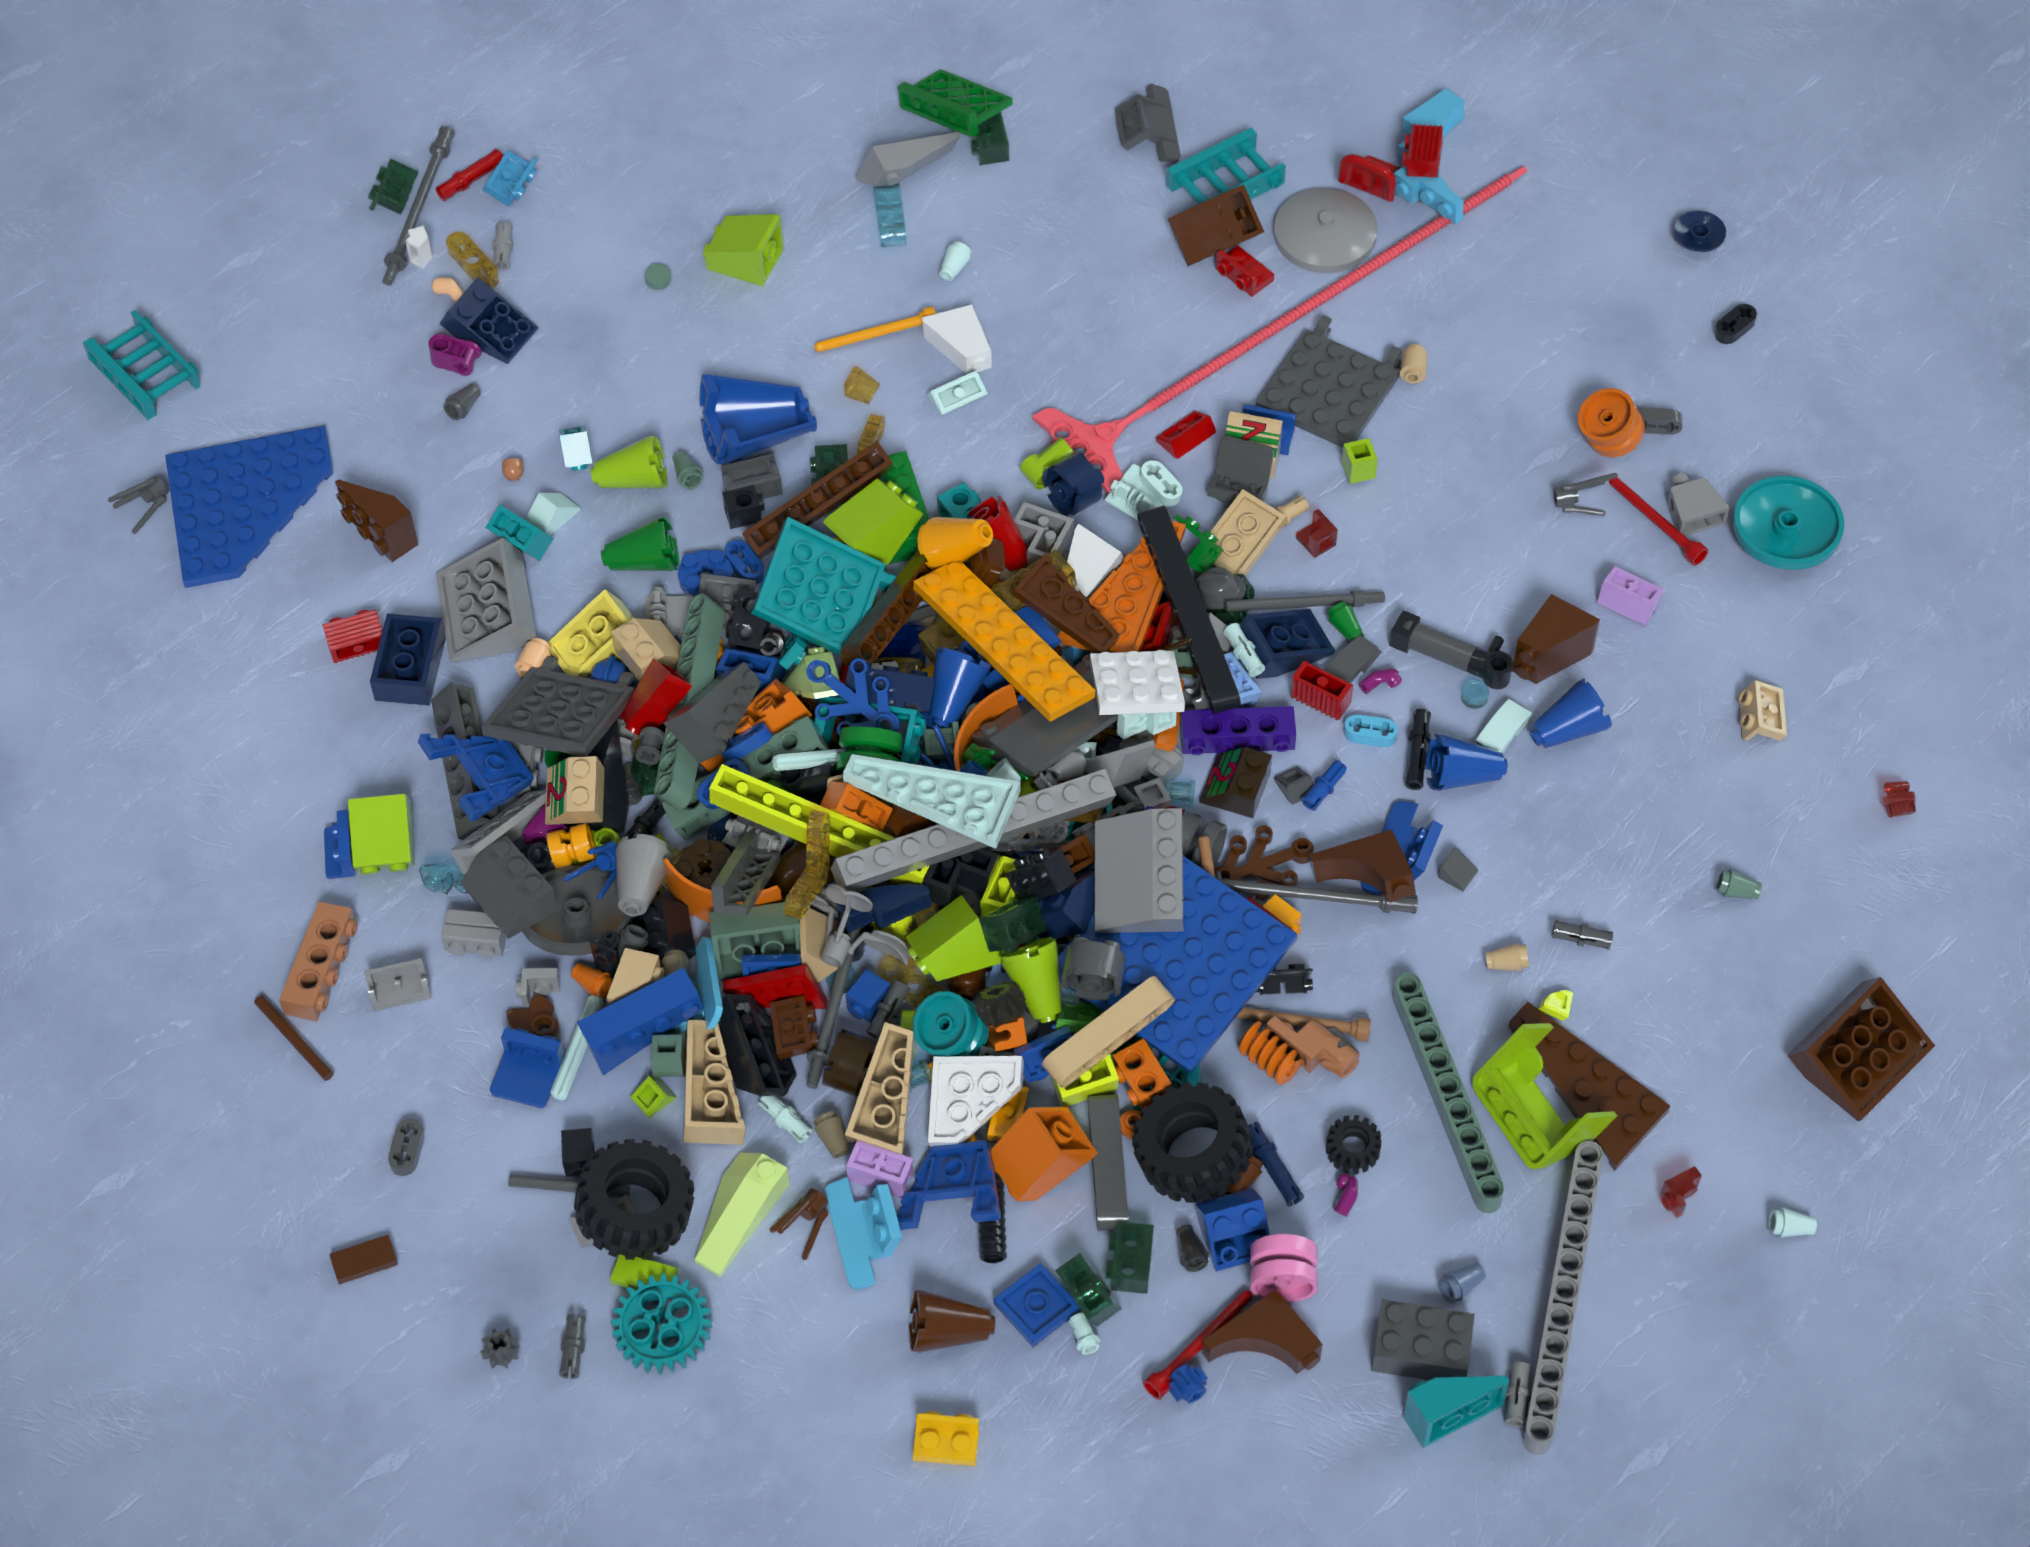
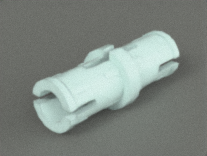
M1238 623L1227 626L1224 629V635L1234 648L1233 654L1235 657L1241 660L1250 677L1260 675L1265 670V666L1254 651L1255 645L1253 642L1248 641Z
M762 1096L760 1098L761 1101L758 1102V1105L772 1116L779 1128L783 1127L799 1144L808 1140L813 1130L796 1115V1110L793 1107H788L777 1096Z

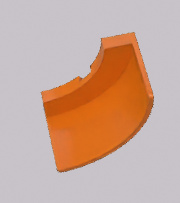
M1011 684L996 690L984 698L973 708L962 723L954 747L956 771L960 772L961 766L965 765L963 754L974 743L971 736L978 732L983 724L994 721L1018 705L1015 690Z
M667 858L664 859L663 865L668 890L674 901L687 905L690 916L694 915L708 922L710 926L709 912H713L712 890L691 882L680 874ZM775 885L762 890L753 906L782 903L779 886Z

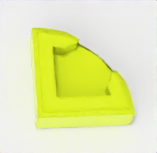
M1561 990L1549 994L1541 1001L1538 1010L1561 1021L1569 1018L1573 992Z

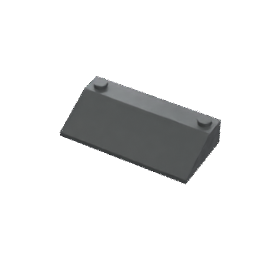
M1087 654L1082 658L1083 661L1072 668L1094 688L1089 663L1090 654ZM1095 695L1094 699L1049 722L1025 699L994 721L983 724L980 730L971 737L976 745L995 751L994 755H990L992 759L1000 762L1003 758H1006L1015 770L1027 776L1036 777L1040 772H1043L1117 721L1118 714L1099 715Z

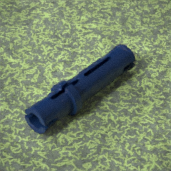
M1254 1122L1253 1125L1252 1123L1248 1126L1253 1138L1251 1144L1255 1151L1254 1157L1262 1162L1286 1201L1287 1206H1293V1203L1296 1205L1303 1200L1304 1194L1300 1191L1277 1154L1275 1143L1269 1141L1259 1122Z

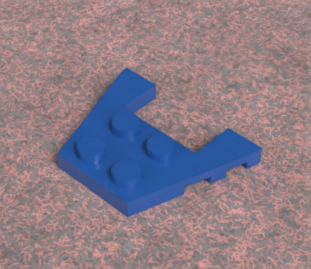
M420 734L418 744L429 760L456 755L480 791L461 795L459 805L471 822L479 819L530 786L534 779V776L510 741L497 740L487 736H471L470 739H457L455 735L444 734L443 738H431V734Z
M987 1141L932 1146L914 1176L916 1183L910 1192H906L900 1201L902 1207L897 1214L900 1230L915 1229L919 1226L924 1202L974 1197L970 1214L974 1222L1000 1220L1001 1214L991 1147Z

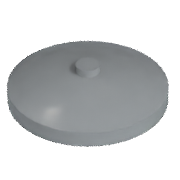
M1317 188L1294 195L1280 207L1274 223V239L1282 255L1294 265L1317 273H1337L1356 267L1371 254L1377 238V222L1372 210L1358 197L1338 189Z

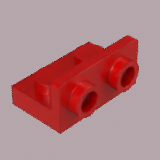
M1239 245L1228 253L1221 249L1216 252V269L1222 276L1229 278L1238 289L1245 291L1251 297L1274 281L1275 274Z

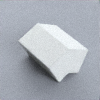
M420 226L408 230L409 238L406 240L410 263L424 268L432 259V253L425 228Z

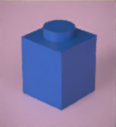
M866 969L846 994V1004L849 1013L859 1020L864 1019L871 1023L878 1011L876 1008L878 1003L883 1002L890 989V983Z

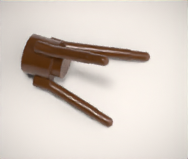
M813 1188L809 1189L804 1197H801L795 1206L770 1228V1232L774 1233L777 1231L779 1234H782L800 1215L809 1221L816 1218L802 1255V1259L806 1260L812 1250L823 1221L829 1215L824 1210L829 1203L828 1199L820 1191Z

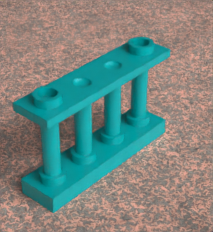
M1250 127L1167 168L1166 186L1171 192L1179 188H1185L1198 204H1201L1209 199L1204 196L1193 182L1205 177L1219 192L1218 195L1244 184L1251 200L1285 183L1286 165L1281 163L1271 168L1256 151L1257 133ZM1247 156L1262 173L1250 179L1235 161ZM1227 167L1240 184L1229 189L1214 171Z
M134 310L131 312L135 326L105 345L102 343L99 345L92 337L84 341L83 345L88 359L147 420H150L157 415L153 404L163 394L185 380L195 389L200 388L197 378L199 371L192 362L188 363L154 329L148 317H142ZM139 335H142L148 341L120 360H114L110 355ZM154 350H157L163 356L136 375H128L126 373V368ZM170 365L178 371V373L150 391L147 389L144 391L140 386L141 383Z

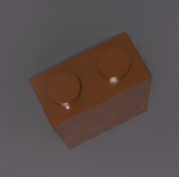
M1551 594L1518 638L1512 672L1524 680L1537 684L1590 656L1594 651L1600 619Z

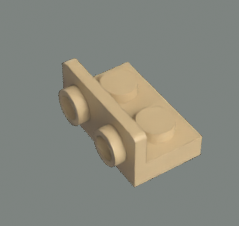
M1754 680L1739 693L1738 697L1742 738L1749 741L1756 734H1760L1781 741L1787 736L1783 689Z

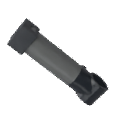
M1404 610L1391 630L1390 647L1405 653L1409 649L1415 650L1482 678L1486 686L1491 689H1503L1510 682L1513 660L1509 654L1499 651L1504 643V639L1501 636H1495L1486 651L1420 623L1421 617Z

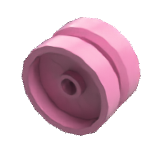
M1275 1234L1257 1239L1251 1244L1250 1265L1253 1267L1250 1274L1251 1292L1262 1299L1276 1289L1287 1303L1302 1301L1312 1297L1318 1290V1272L1315 1269L1318 1263L1317 1245L1306 1237L1293 1234Z

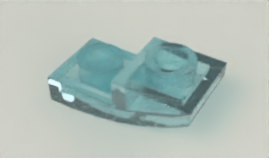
M422 864L419 871L422 883L427 889L433 892L440 891L448 895L454 886L459 892L468 894L461 885L465 875L462 874L459 866L448 864Z

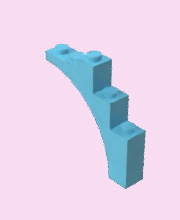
M1445 88L1403 117V137L1406 138V134H1411L1413 124H1421L1422 126L1426 124L1427 126L1441 125L1443 127L1444 139L1450 130L1464 119V100ZM1405 141L1398 145V164L1401 167L1403 152H1408L1409 150L1405 149ZM1402 167L1394 173L1396 177L1395 192L1399 197L1406 199L1411 204L1420 199L1425 205H1429L1439 212L1442 217L1449 219L1454 224L1463 220V200L1447 186L1440 173L1438 178L1407 176V167Z

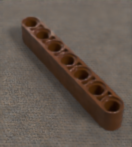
M919 550L842 646L841 659L846 666H849L857 658L864 659L868 663L876 661L923 600L913 589V581L934 570L926 565L925 562L928 561L924 554L920 555Z

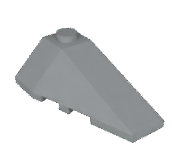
M959 132L872 146L856 175V179L859 182L873 186L895 185L951 152L961 135Z

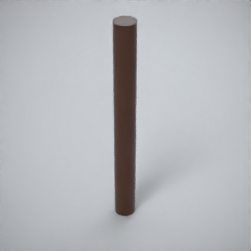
M263 995L257 997L254 1004L324 1081L331 1079L334 1075L333 1071Z

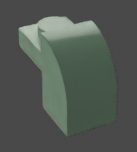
M672 1029L665 1035H652L651 1064L654 1077L685 1076L686 1031L675 1032Z

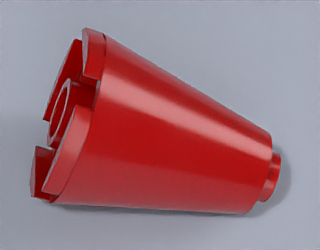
M998 496V500L989 497L971 509L968 513L971 517L970 519H983L987 521L992 528L993 538L1003 542L1005 568L1009 571L1016 570L1017 572L1023 570L1027 566L1028 548L1002 497Z

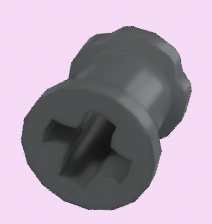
M645 727L640 731L639 738L641 743L640 747L637 748L635 757L641 763L654 765L659 762L661 756L659 749L660 745L663 744L664 732L656 727Z

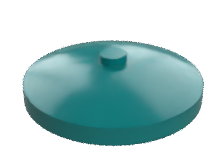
M1773 476L1753 483L1741 494L1734 510L1733 529L1741 546L1758 561L1775 568L1800 570L1817 566L1835 553L1844 532V516L1836 499L1820 485L1795 476Z

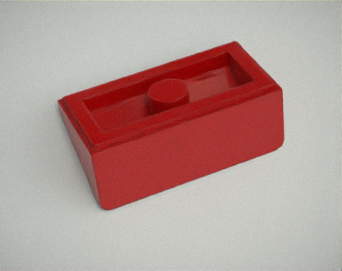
M1193 411L1155 439L1169 454L1179 459L1214 435L1216 429L1211 416Z

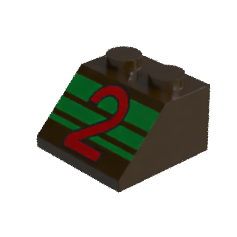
M1247 747L1218 754L1199 803L1254 818L1271 774L1272 755Z

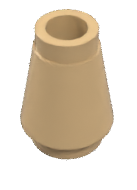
M1517 942L1491 952H1485L1488 970L1522 971V968L1529 967L1526 944L1519 945Z

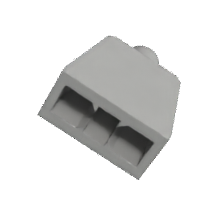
M1679 473L1672 478L1671 482L1674 486L1670 488L1667 506L1674 527L1684 536L1726 524L1730 507L1707 479L1700 478L1690 481L1686 473Z

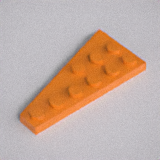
M1171 521L1181 544L1186 531V524ZM1144 537L1140 539V544L1132 553H1128L1123 559L1122 565L1116 571L1114 570L1088 599V604L1092 609H1097L1120 635L1118 641L1109 650V653L1141 652L1164 590ZM1062 630L1057 635L1062 641L1060 644L1090 651Z

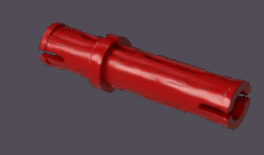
M494 149L461 172L453 173L449 180L435 188L437 195L441 200L446 201L454 194L467 190L470 184L495 169L503 158V154L500 150Z

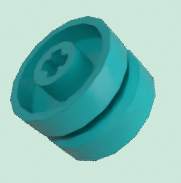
M943 991L928 996L918 1006L913 1018V1032L916 1043L924 1051L936 1057L977 1056L980 1053L981 1046H985L989 1037V1022L986 1013L978 1004L950 991Z

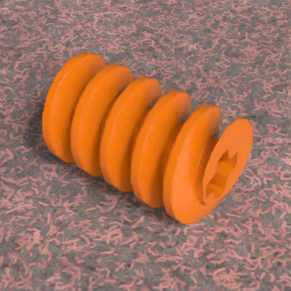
M1257 1021L1241 1037L1238 1044L1239 1053L1243 1056H1248V1060L1251 1063H1257V1067L1261 1071L1266 1070L1267 1076L1270 1078L1275 1077V1082L1278 1085H1284L1298 1072L1303 1059L1295 1061L1298 1053L1296 1050L1286 1054L1289 1046L1286 1042L1277 1047L1280 1039L1277 1035L1269 1040L1270 1029L1266 1028L1260 1033L1259 1030L1262 1023Z

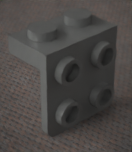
M1224 436L1220 443L1216 473L1208 487L1207 496L1216 498L1219 501L1233 502L1243 489L1263 501L1268 490L1274 449L1258 443Z

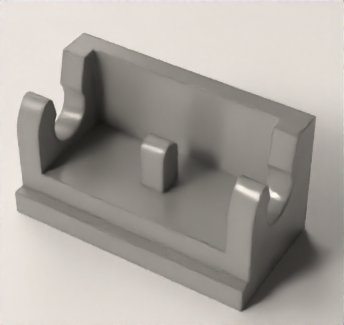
M422 958L364 971L373 1011L432 999Z

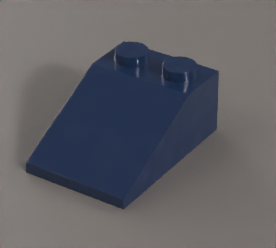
M1310 609L1246 615L1240 623V628L1248 641H1252L1255 645L1254 651L1265 666V670L1260 675L1255 676L1256 679L1278 677L1298 669L1303 661L1313 663L1335 653L1333 646Z
M1095 864L1086 866L1074 873L1077 881L1060 893L1027 903V909L1022 920L1040 938L1052 937L1056 939L1085 933L1095 911Z

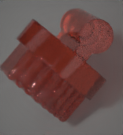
M1907 781L1886 782L1883 788L1887 796L1883 797L1882 800L1884 807L1887 808L1889 818L1913 814L1916 811L1915 792L1909 791L1910 785Z

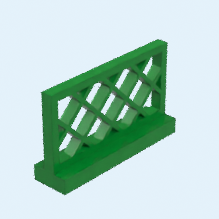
M942 69L914 85L906 82L898 85L901 109L971 138L979 133V124L1013 105L1012 97Z

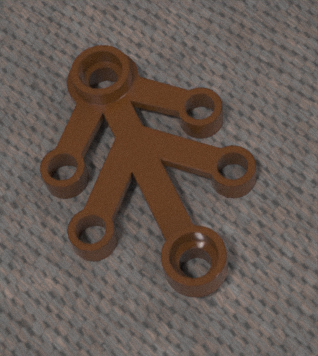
M1262 825L1256 829V841L1245 865L1235 868L1239 856L1245 853L1247 848L1246 839L1243 836L1236 835L1230 839V851L1224 865L1216 867L1214 872L1220 871L1222 877H1228V880L1247 881L1243 878L1254 876L1263 879L1257 883L1270 884L1269 882L1278 885L1297 886L1298 876L1294 871L1286 870L1280 873L1269 868L1290 860L1299 864H1306L1311 861L1309 855L1313 854L1314 846L1308 839L1299 838L1292 843L1290 848L1262 858L1266 846L1271 843L1273 837L1272 829L1269 826ZM1266 833L1269 836L1264 838L1261 837L1260 834ZM1235 843H1240V844H1242L1243 846H1242V847H1235L1234 844H1235ZM1298 847H1305L1307 849L1300 850ZM1291 878L1294 881L1289 883L1286 882L1284 879ZM1252 894L1259 900H1267L1271 896Z

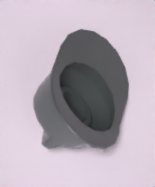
M1213 567L1198 576L1195 582L1206 609H1224L1225 601L1241 600L1246 590L1244 580L1237 575H1233L1223 567Z

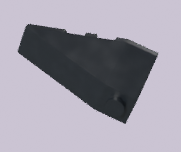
M615 721L587 756H597L605 768L603 822L587 824L590 830L610 828L616 833H624L629 801L626 794V778L622 764L618 722ZM573 823L567 825L569 827H573L584 823Z

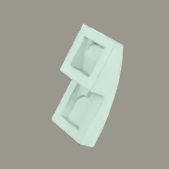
M1508 699L1476 739L1477 744L1503 754L1513 738L1519 736L1533 713Z
M1177 712L1118 714L1117 734L1123 739L1144 730H1148L1152 735L1158 734L1176 726Z

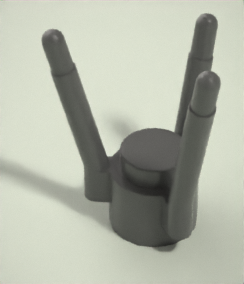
M1612 473L1574 484L1554 486L1556 508L1563 507L1564 513L1577 512L1605 516L1606 512L1603 510L1573 506V503H1578L1579 490L1603 485L1606 481L1617 478L1618 474Z
M154 476L141 484L109 497L108 502L111 503L119 500L113 504V508H118L139 496L147 503L154 502L132 529V533L136 534L158 507L166 502L163 496L168 493V489L158 476Z

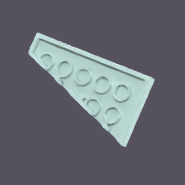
M854 754L851 755L843 772L845 783H849L854 787L995 849L998 846L1021 791L1019 781Z

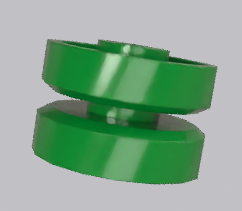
M852 726L840 729L839 746L847 751L837 755V772L843 774L852 754L900 762L899 759L892 755L902 751V734L875 727Z

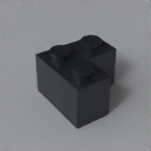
M980 848L931 865L923 882V885H927L929 888L931 902L946 907L951 903L959 885L984 894L997 866L999 854Z

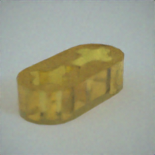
M875 414L869 416L858 443L857 454L876 441L880 443L885 429V417Z

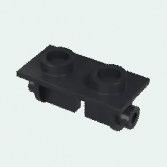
M607 931L602 935L598 943L592 940L589 943L596 969L609 973L612 978L615 976L619 965L617 955L619 936L614 931Z
M1289 964L1288 969L1276 970L1275 967L1256 992H1259L1260 995L1281 994L1280 983H1286V994H1307V991H1313V980L1307 979V975H1311L1313 968L1306 969V964Z

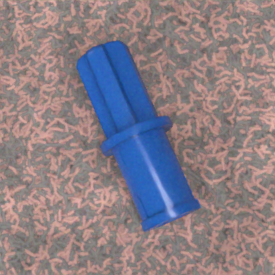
M1336 760L1321 777L1317 776L1311 789L1301 798L1304 806L1315 811L1324 798L1334 792V786L1345 774L1347 767L1339 760Z

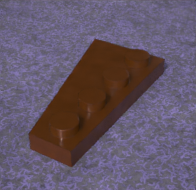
M1045 553L1015 587L1012 595L1092 653L1109 652L1118 641L1120 635L1097 609H1092L1086 602L1087 598L1082 592L1074 589L1068 582L1069 578L1062 570L1058 571L1051 563L1052 559Z

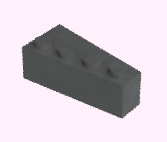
M745 662L734 666L715 677L699 694L692 697L689 703L677 710L674 716L668 718L664 725L700 764L724 753L727 747L724 740L728 738L731 740L761 681Z

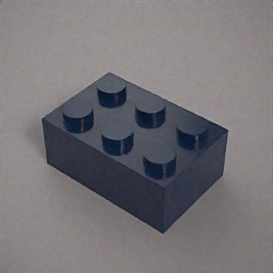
M386 614L370 679L375 701L430 706L446 639L441 618Z

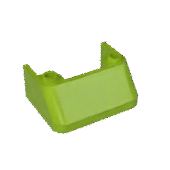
M1551 1023L1522 1024L1479 1069L1473 1078L1475 1094L1525 1165L1531 1169L1547 1168L1574 1154L1580 1143L1593 1141L1617 1117L1614 1111L1586 1113L1582 1118H1574L1565 1125L1538 1088L1534 1080L1542 1072L1543 1059L1535 1047L1554 1028Z

